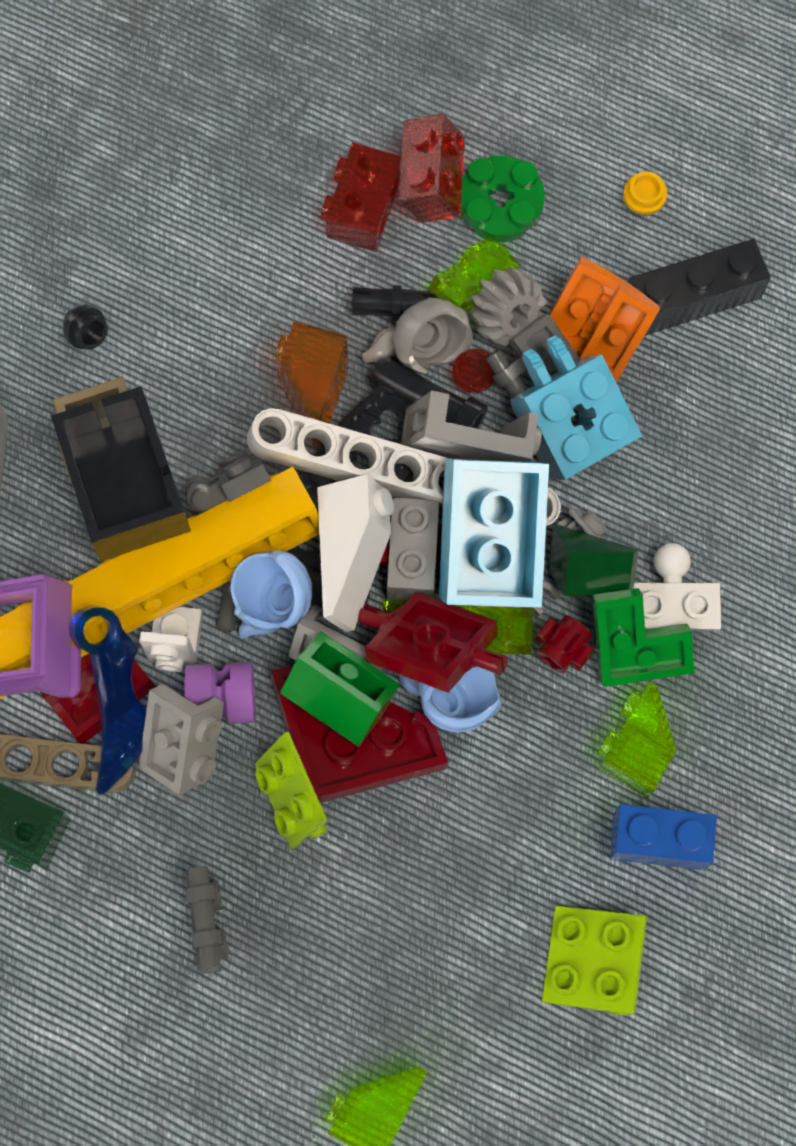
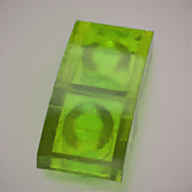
M488 237L468 248L459 263L437 274L428 289L438 298L448 300L468 313L476 305L471 295L480 293L482 289L480 280L490 281L494 269L505 272L509 267L519 269L522 264L510 255L509 250L504 245Z

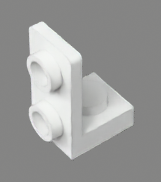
M178 607L153 620L152 632L140 633L139 642L149 662L155 663V668L169 672H182L184 666L196 664L203 619L202 609Z

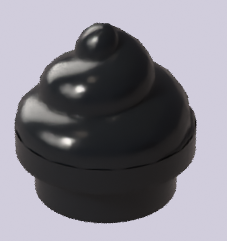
M84 304L72 308L66 313L63 320L65 339L78 349L90 350L98 347L105 340L108 333V325L103 313L92 305Z

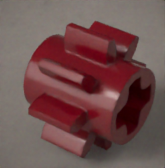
M564 615L559 623L549 617L536 634L535 640L542 644L537 651L539 658L549 667L563 674L570 666L580 671L594 651V648L587 644L592 638L591 632L578 620L568 615Z

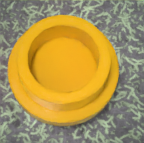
M640 172L626 182L623 191L624 202L630 210L637 214H654L666 202V185L657 174L653 172Z

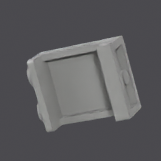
M430 391L406 408L401 445L446 458L529 461L537 454L540 447L542 432L540 428H537L538 414L526 413L502 427L500 433L445 422L449 394Z

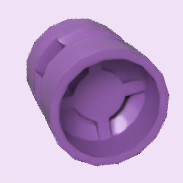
M253 662L226 663L222 670H217L212 663L186 665L185 698L198 706L216 697L224 702L222 717L229 724L255 723L256 695Z

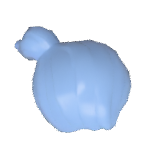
M282 550L261 552L244 559L233 573L230 588L235 604L234 614L242 620L238 629V636L241 639L254 635L270 634L281 627L289 629L300 622L308 613L312 600L311 579L304 564L293 554Z
M479 667L467 671L449 693L399 674L400 682L407 692L415 696H421V705L427 718L433 725L445 731L460 733L474 730L499 712L502 705L494 673Z

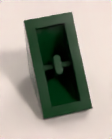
M556 525L552 531L548 570L564 596H592L633 589L638 549Z

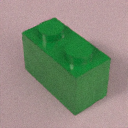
M320 631L297 658L280 693L359 747L381 719L400 684Z

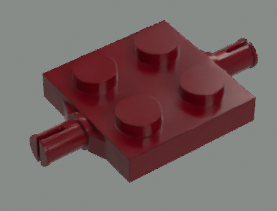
M415 592L403 606L392 612L387 613L370 607L367 604L359 612L358 622L360 624L379 630L378 634L365 647L366 662L449 693L464 674L472 668L479 667L500 676L507 667V656L487 650V647L498 636L497 621L455 605H447L441 600L419 592Z

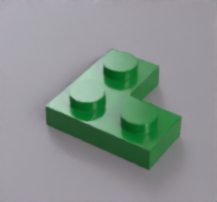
M639 588L592 595L599 680L603 687L695 673L692 630L688 624L645 630L643 595Z

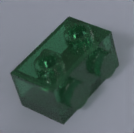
M0 784V851L6 853L3 862L26 873H30L33 866L46 871L71 818L61 810Z

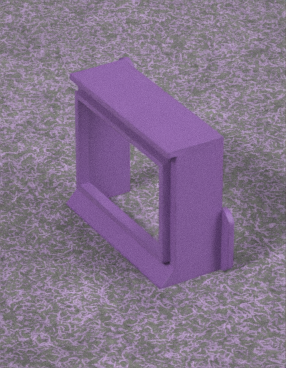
M44 574L0 581V606L33 601L31 668L0 672V696L35 691L60 698H73L77 696L81 686V650L79 647L71 645L72 585Z

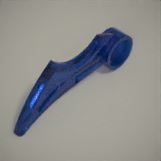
M88 605L79 609L73 615L69 634L73 643L79 649L91 655L102 721L101 760L95 791L99 795H103L128 772L143 752L142 739L147 710L138 701L132 686V666L138 651L137 646L122 629L120 620L113 611L98 605ZM100 616L106 621L108 626L106 637L98 643H89L83 634L85 623L92 617Z

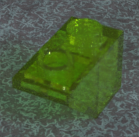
M650 681L642 694L633 689L620 712L621 715L628 718L620 733L612 729L610 730L597 753L605 758L599 768L600 772L647 799L654 792L677 751L658 686Z

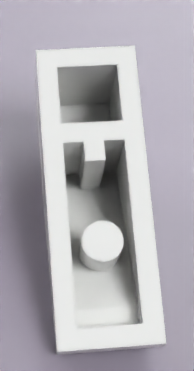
M368 474L317 487L323 617L345 632L355 630L359 612L364 606L391 535L390 515L394 512L392 496L387 488H384Z

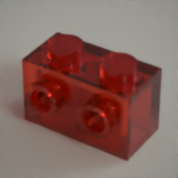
M444 113L404 120L398 201L421 223L455 218L461 215L465 137L460 129H457Z
M352 142L347 158L341 156L338 160L334 174V182L338 183L334 196L327 194L322 206L320 218L326 221L328 239L377 252L402 179L403 156Z

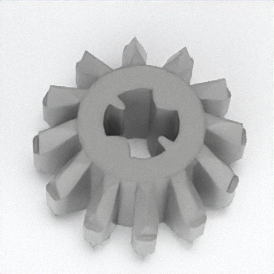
M511 267L505 272L494 269L490 281L480 280L482 289L480 293L471 295L476 305L468 312L475 322L474 327L479 334L504 347L509 344V340L542 315L540 309L547 302L541 293L542 287L538 285L537 280L519 269Z

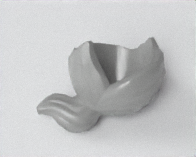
M427 298L403 312L395 328L390 327L380 331L374 338L372 346L362 353V359L365 363H370L397 355L399 361L411 371L427 375L429 365H446L456 361L471 346L473 333L467 312L450 301L440 298Z

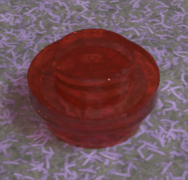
M469 349L457 357L453 365L452 375L460 389L467 393L477 394L491 387L494 383V379L491 377L494 372L485 360L489 355L488 352L482 349Z

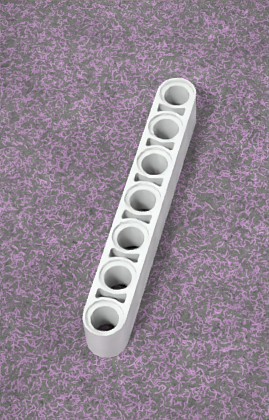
M273 408L261 411L255 417L247 433L249 450L263 460L294 467L298 470L337 481L368 474L384 488H387L393 497L435 500L439 503V510L443 511L444 492L440 489L438 479L439 476L445 475L446 457ZM264 425L275 427L280 432L281 441L275 444L264 441L260 437L259 428ZM308 438L320 440L325 446L326 455L317 457L309 454L305 449L304 440ZM361 451L365 453L369 459L370 468L363 470L354 467L349 459V452ZM402 463L409 466L414 475L413 482L399 480L394 472V464ZM548 488L546 527L551 525L561 512L559 497L550 488Z

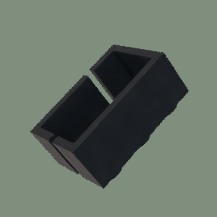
M142 386L101 399L111 425L103 429L92 402L51 415L91 543L100 561L191 532Z

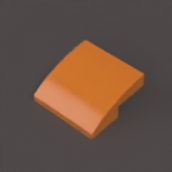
M581 256L549 315L580 360L586 356L602 354L617 383L658 314L660 306L625 280Z

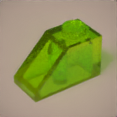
M416 1067L353 1087L347 1097L338 1093L325 1118V1121L333 1124L328 1135L348 1146H391L428 1071L421 1067Z

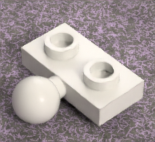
M665 544L657 550L654 556V567L657 573L663 577V583H634V588H639L643 595L645 630L688 624L692 631H719L721 629L720 583H682V577L690 568L691 559L688 551L679 544Z

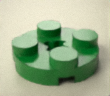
M510 156L478 158L472 161L468 171L460 181L457 198L459 215L464 223L466 220L468 225L474 228V233L482 239L492 242L515 241L521 238L524 232L533 225L535 227L543 213L545 202L544 186L538 176L537 168L529 161H521ZM497 191H504L513 200H507L504 207L496 206V200L489 198V196L496 194Z

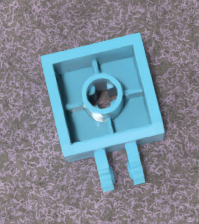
M555 335L547 339L546 345L558 372L550 376L539 354L532 350V348L523 353L522 359L534 386L514 396L510 401L517 419L528 412L538 414L537 428L541 429L542 437L536 456L539 462L549 464L548 479L566 480L642 437V434L603 355L586 356L574 363L564 342ZM574 410H577L579 415L577 425H573L571 422V417L576 415Z

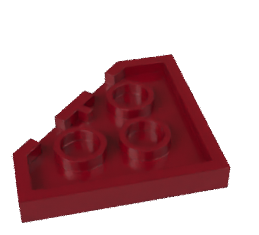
M294 665L271 671V681L287 732L289 731L319 803L447 768L449 762L437 728L427 716L417 711L413 714L390 702L379 722L358 747L280 693Z

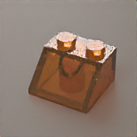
M294 320L290 334H282L275 355V360L280 362L278 377L283 380L284 395L295 414L331 424L349 371L347 336ZM308 438L313 448L318 449L321 446L322 442L320 440Z

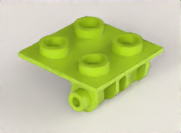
M289 731L285 732L255 763L257 784L260 790L268 795L275 811V826L279 834L287 839L292 850L308 837L313 840L328 833L325 824L329 821L321 803L318 801Z
M555 906L542 1003L608 1011L610 1014L621 1016L635 1015L648 916Z

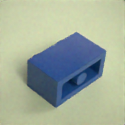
M620 804L613 814L610 860L706 870L714 863L717 815Z

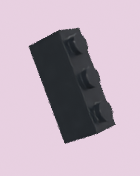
M753 238L629 277L628 283L660 306L658 314L645 334L646 336L762 298L771 276L756 240Z

